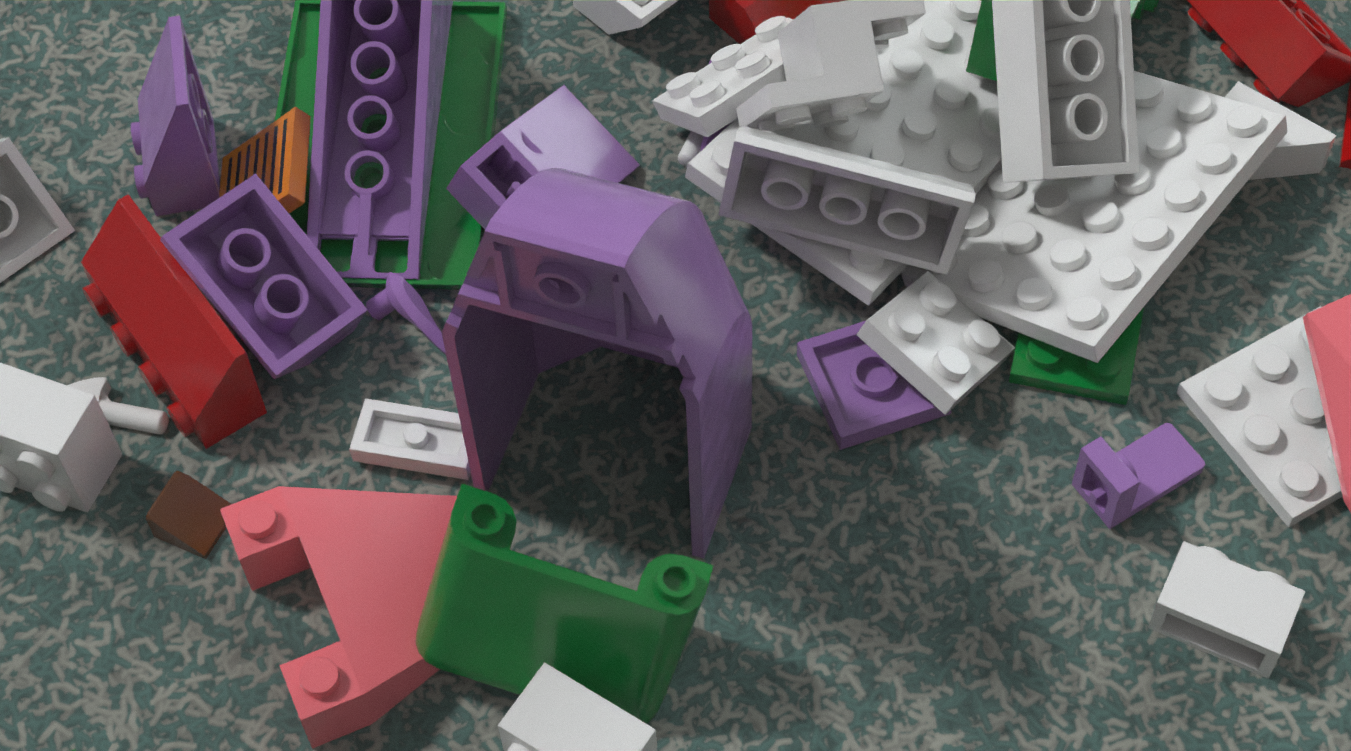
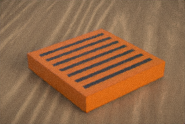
M294 107L224 156L222 159L219 198L254 174H257L288 213L303 205L306 192L310 116Z

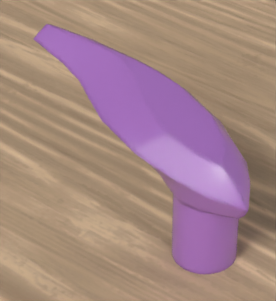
M389 272L386 288L366 303L370 315L377 320H381L396 309L399 314L417 327L433 345L446 355L442 333L421 296L403 277Z

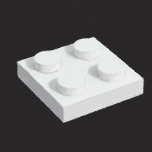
M929 271L868 318L857 333V336L945 415L992 374L1015 349L991 324L984 321L957 299L954 292Z

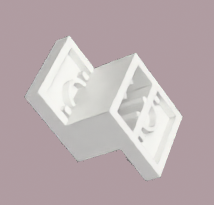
M847 0L809 6L777 33L786 81L767 84L736 108L739 126L759 127V130L782 134L794 130V123L814 120L815 128L830 127L848 122V115L867 110L866 102L884 91L877 50L888 47L889 39L907 34V26L926 14L924 0Z

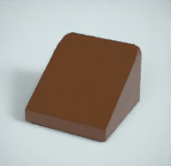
M176 470L148 511L146 521L154 537L207 559L227 528L220 509L231 505V503L191 476Z

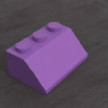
M254 174L164 234L160 239L273 379L309 365L350 335L368 310L257 174Z

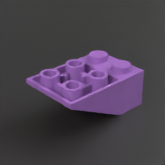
M563 85L502 129L459 167L446 189L486 230L490 219L506 199L526 180L543 170L562 168L622 183L640 164Z

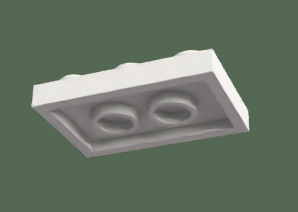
M784 16L770 18L758 25L755 29L756 35L742 44H732L715 52L711 57L712 63L698 72H688L671 80L666 85L667 91L652 100L660 118L706 137H709L737 119L736 108L767 84L786 81L777 33L794 19Z

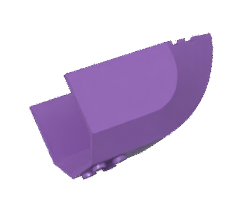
M562 168L543 170L521 184L490 219L441 332L473 486L489 491L539 373L599 347L678 367L684 377L679 389L686 400L692 555L704 559L752 428V320L717 247L707 222L696 204L687 200Z

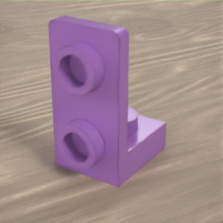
M1164 423L1116 453L1101 436L1082 447L1072 485L1105 525L1111 529L1201 474L1205 461L1172 424Z

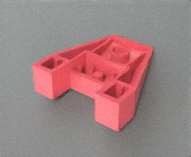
M278 486L220 509L251 590L254 591L311 568L340 640L279 665L312 749L373 724L440 670L423 659L418 652L415 640L421 612L457 496Z

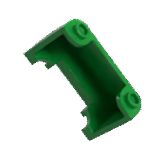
M462 483L449 519L417 627L415 642L418 652L423 659L438 669L518 695L523 692L545 662L647 724L655 718L665 699L706 595L714 565L684 555L669 553L657 556L647 564L640 578L637 591L510 550L517 523L513 508L505 499L494 493Z

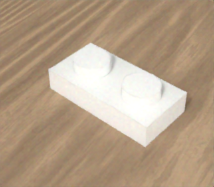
M365 398L349 448L353 461L469 480L471 472L458 413Z

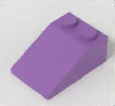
M181 16L169 17L138 97L139 122L131 123L134 149L137 155H142L143 165L134 166L136 188L140 199H150L156 216L203 209L219 198L220 189L214 119Z

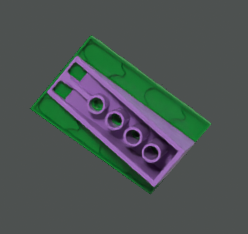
M295 0L275 121L294 107H297L310 116V135L305 203L289 213V215L349 287L386 288L387 276L389 272L403 277L414 289H461L484 235V228L446 188L459 167L494 137L507 19V6L505 2Z

